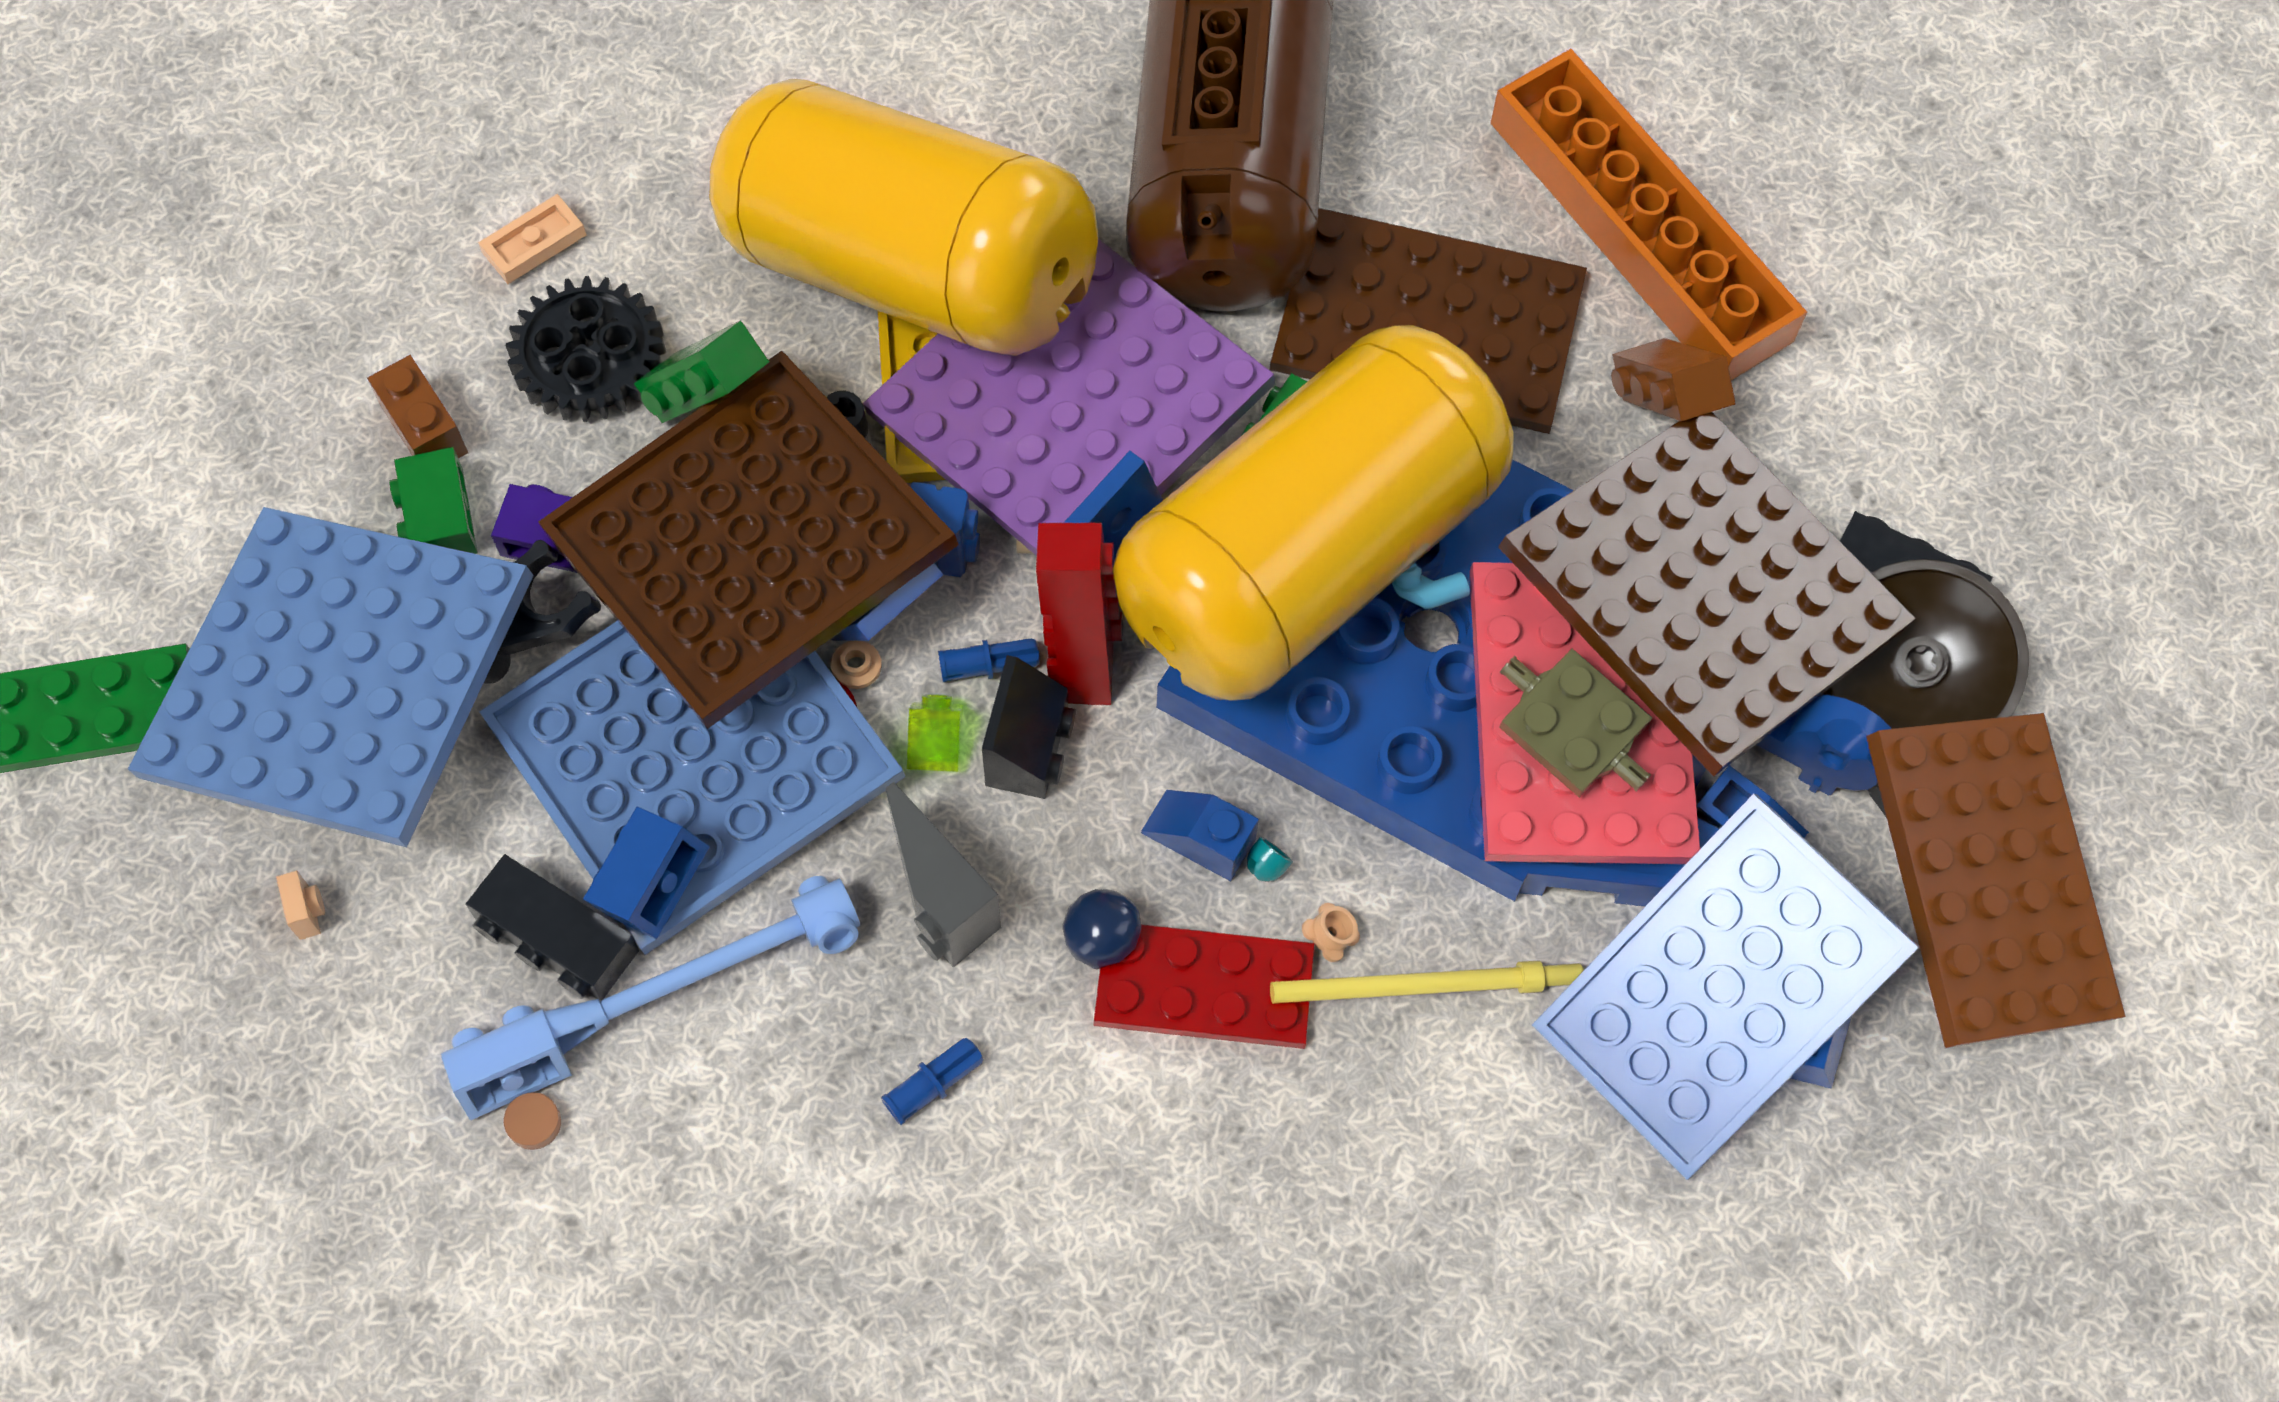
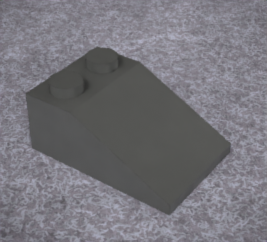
M893 782L886 787L892 825L916 915L914 922L921 931L917 939L934 960L937 961L943 956L952 967H955L1001 928L998 894L896 783Z

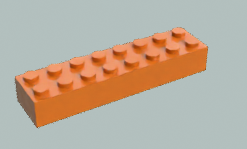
M1572 48L1497 91L1490 124L1681 343L1727 356L1732 381L1795 341L1807 314L1805 308Z

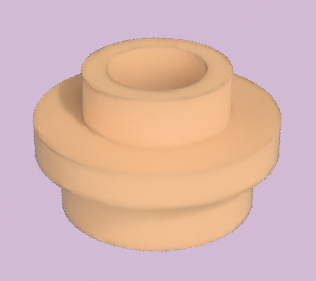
M865 641L846 642L835 650L831 658L833 676L839 683L850 689L868 687L877 680L882 668L879 652L873 645ZM854 657H860L865 661L858 668L848 666L847 662Z

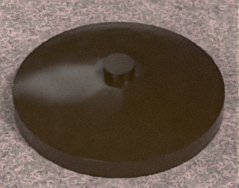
M1922 559L1897 562L1871 572L1916 619L1905 631L1826 690L1823 695L1841 697L1863 705L1880 716L1892 729L2012 716L2020 703L2026 686L2029 650L2023 625L2015 609L2003 593L1978 573L1965 567L1939 560Z

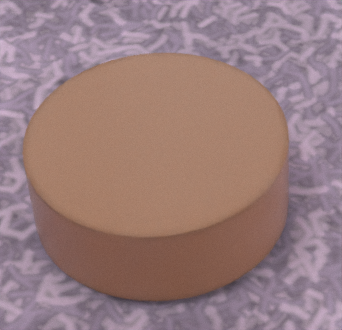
M535 1092L522 1094L515 1098L505 1111V1131L510 1139L521 1148L528 1150L543 1148L549 1145L560 1131V1112L554 1102L544 1094Z

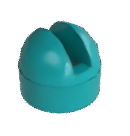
M1261 836L1252 846L1247 856L1248 870L1259 881L1264 882L1277 880L1293 863L1291 858L1281 849Z

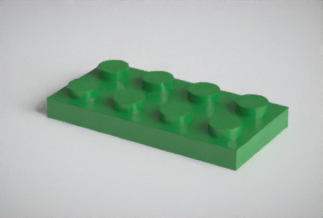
M184 643L0 673V773L137 751L190 650L188 645Z

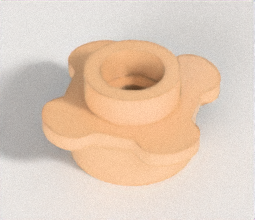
M1324 903L1319 907V914L1314 919H1307L1302 924V933L1306 939L1312 940L1315 943L1314 945L1322 950L1323 957L1326 960L1338 962L1343 958V950L1347 946H1354L1359 942L1358 925L1354 916L1347 909L1335 906L1332 903Z

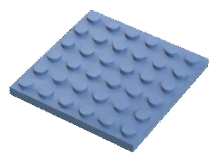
M263 507L128 770L139 779L407 848L534 575L523 564Z
M616 621L479 711L592 879L601 869L619 838L622 828L627 824L637 806L683 826L710 846L657 940L624 924L645 955L882 794L891 783H898L906 777L901 766L816 651L809 654L707 729L621 624Z

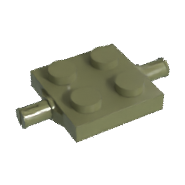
M1571 649L1552 669L1541 673L1538 677L1521 663L1516 656L1512 657L1509 663L1505 664L1500 673L1516 685L1523 694L1519 704L1501 721L1499 728L1575 795L1580 797L1597 779L1610 774L1612 771L1619 775L1636 792L1647 782L1651 774L1645 771L1627 754L1630 751L1632 742L1649 725L1652 717L1575 650Z

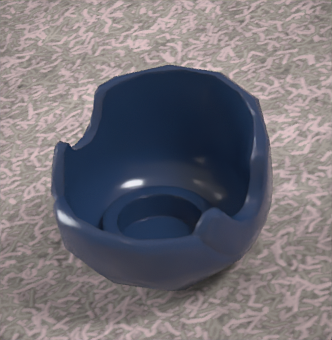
M1094 889L1080 895L1068 907L1062 924L1067 948L1077 961L1096 970L1104 966L1120 963L1136 948L1142 931L1139 910L1129 898L1114 890Z

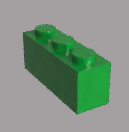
M740 320L675 352L637 380L634 385L641 393V400L646 409L657 416L661 423H664L727 395L768 364L769 360Z

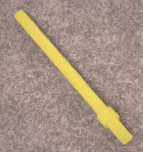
M1541 961L1517 962L1516 967L1279 981L1271 982L1270 997L1272 1003L1515 988H1518L1519 993L1543 992L1544 987L1570 985L1584 970L1581 963L1543 966Z

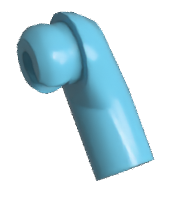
M1416 563L1392 582L1398 596L1425 609H1432L1467 597L1470 594L1467 579L1462 572L1433 581L1421 575L1422 571Z

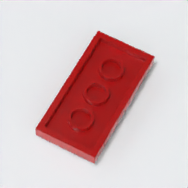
M1141 924L1142 931L1135 950L1120 963L1100 968L1094 1026L1305 1049L1310 1001L1272 1003L1270 984L1271 982L1311 980L1315 943Z

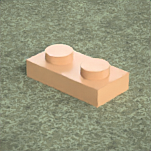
M556 194L484 238L478 244L482 254L505 282L510 284L587 236L582 222L562 198Z

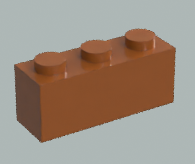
M1667 338L1612 354L1615 369L1611 372L1612 384L1616 393L1622 397L1623 401L1678 421L1691 419L1736 404L1727 356Z

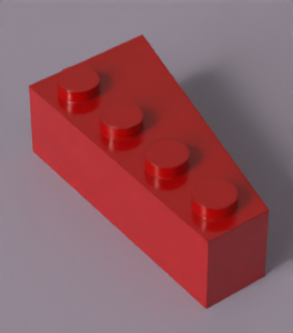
M1038 523L1036 575L1041 615H1043L1044 646L1048 648L1047 672L1048 677L1068 689V704L1112 705L1114 641H1123V612L1120 611L1113 574L1114 544L1104 542L1102 523Z

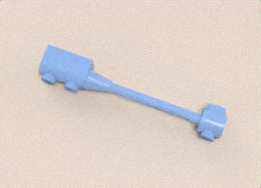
M823 876L808 878L799 887L798 892L800 896L791 899L796 915L601 1001L594 999L547 1011L541 1009L536 1012L529 1006H517L504 1014L502 1018L504 1026L486 1034H483L482 1030L478 1028L461 1030L452 1039L453 1048L441 1053L453 1093L471 1121L511 1103L522 1094L536 1092L572 1076L564 1054L609 1024V1020L803 934L806 935L812 948L818 945L823 953L836 954L845 951L856 942L859 934L857 928L861 925L841 879L839 878L829 883Z

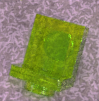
M940 694L922 695L921 702L912 703L909 708L907 769L958 772L963 704H952V696Z

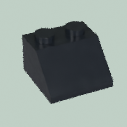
M1010 655L1006 656L982 745L985 786L1045 799L1049 783L1055 785L1059 783L1064 755L1057 754L1061 737L1067 739L1071 737L1076 709L1068 708V689L1018 657Z

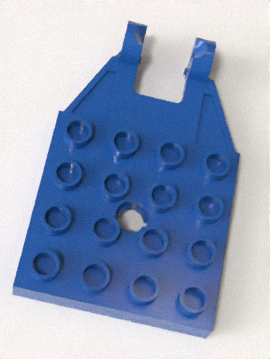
M1512 459L1510 472L1489 499L1415 562L1422 571L1421 575L1435 581L1462 572L1467 579L1470 589V568L1473 562L1512 563L1498 548L1504 537L1574 490ZM1391 583L1270 689L1252 699L1216 700L1182 684L1181 672L1169 666L1157 685V709L1514 902L1519 893L1542 896L1547 887L1612 893L1615 894V904L1645 907L1686 865L1485 861L1471 590L1467 597L1432 609H1425L1398 596ZM1424 610L1441 612L1455 623L1458 631V644L1445 646L1437 652L1420 649L1407 640L1404 634L1405 623L1402 620L1406 616L1410 618L1417 612ZM1822 695L1756 745L1801 768L1802 771L1798 779L1810 785L1809 791L1816 793L1819 790L1827 795H1832L1837 787L1858 791L1869 790L1877 785L1878 782L1866 736L1879 730L1892 728L1880 716L1863 705L1841 697ZM1692 754L1696 789L1706 768ZM1697 817L1701 849L1719 828Z

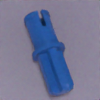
M1032 638L988 645L987 640H982L983 645L938 651L943 683L988 675V679H993V673L1003 671L1007 655L1018 657L1032 667H1036L1040 663L1038 644Z
M963 1038L929 1064L919 1063L917 1065L919 1071L880 1098L898 1124L902 1125L908 1118L938 1096L942 1100L946 1098L947 1094L945 1091L982 1064V1054L971 1040Z

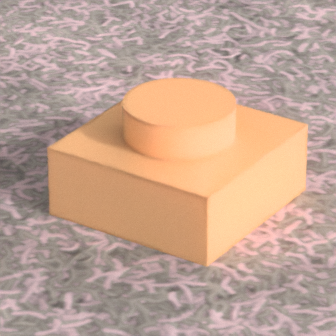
M297 870L276 876L287 925L300 940L321 934L317 917L325 915V907L317 885L309 886Z

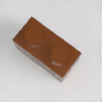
M411 354L367 377L381 408L412 456L450 447L454 448L458 458L468 454L457 425Z

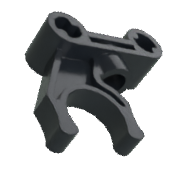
M543 540L535 541L533 546L523 556L514 561V563L526 565L534 576L484 681L485 684L496 683L503 679L509 671L511 664L510 654L572 637L587 619L601 610V603L597 598L586 591H579L569 606L562 611L550 615L536 613L531 604L530 595L533 581L542 569L558 559L557 550Z

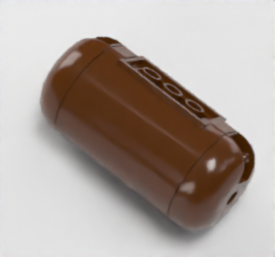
M1333 0L1149 1L1126 218V244L1128 256L1137 270L1148 276L1183 304L1199 309L1234 311L1261 307L1284 297L1310 269L1317 234Z

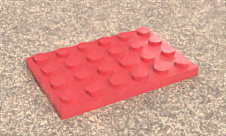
M1473 562L1470 568V590L1485 861L1686 864L1700 850L1692 753L1513 563ZM1573 649L1652 717L1651 722L1635 738L1627 754L1645 771L1651 774L1647 782L1636 792L1627 782L1612 771L1610 774L1597 779L1578 797L1500 729L1501 721L1519 704L1523 694L1516 685L1500 673L1512 657L1516 656L1521 663L1538 677L1541 673L1552 669Z

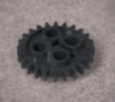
M585 276L582 286L575 288L571 280L567 278L564 282V291L560 293L548 285L546 286L548 299L543 301L535 296L530 297L534 309L533 312L518 310L517 314L521 325L509 327L513 341L506 343V349L510 357L507 363L512 376H514L519 391H525L530 404L533 405L541 401L544 413L547 415L559 406L562 418L566 421L574 410H579L583 422H587L591 410L598 409L603 419H608V406L613 404L622 412L627 411L624 401L626 397L630 396L635 400L641 401V393L634 383L662 363L660 355L666 354L662 338L664 333L660 321H657L654 307L645 305L641 293L630 296L626 283L621 284L613 291L610 280L607 277L601 281L598 287H593L590 277ZM587 317H594L589 321H581ZM619 345H628L623 349L613 350V348ZM559 347L558 349H556V350H554V351L545 352V351L548 350L549 348ZM585 375H593L592 377H590V378L587 379V380H583V381H579V380H578V379L581 378L582 376H585Z

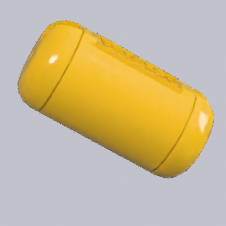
M789 79L757 90L736 108L720 134L710 166V203L716 224L722 236L738 254L754 264L972 347L1013 356L1049 343L1059 331L1058 323H1062L1070 314L1068 306L1064 303L1073 304L1081 302L1087 293L1095 269L1098 246L1095 207L1076 176L1057 164L803 79Z
M1402 325L1377 329L1361 337L1350 348L1345 350L1137 521L1127 533L1117 551L1113 574L1119 605L1130 627L1145 648H1156L1167 659V663L1171 667L1181 672L1182 684L1216 700L1252 699L1267 691L1486 502L1510 472L1514 444V432L1500 394L1488 375L1466 352L1437 333L1414 325Z

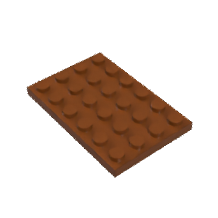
M2044 713L1887 729L1867 735L1866 738L1945 1048L2126 1017Z

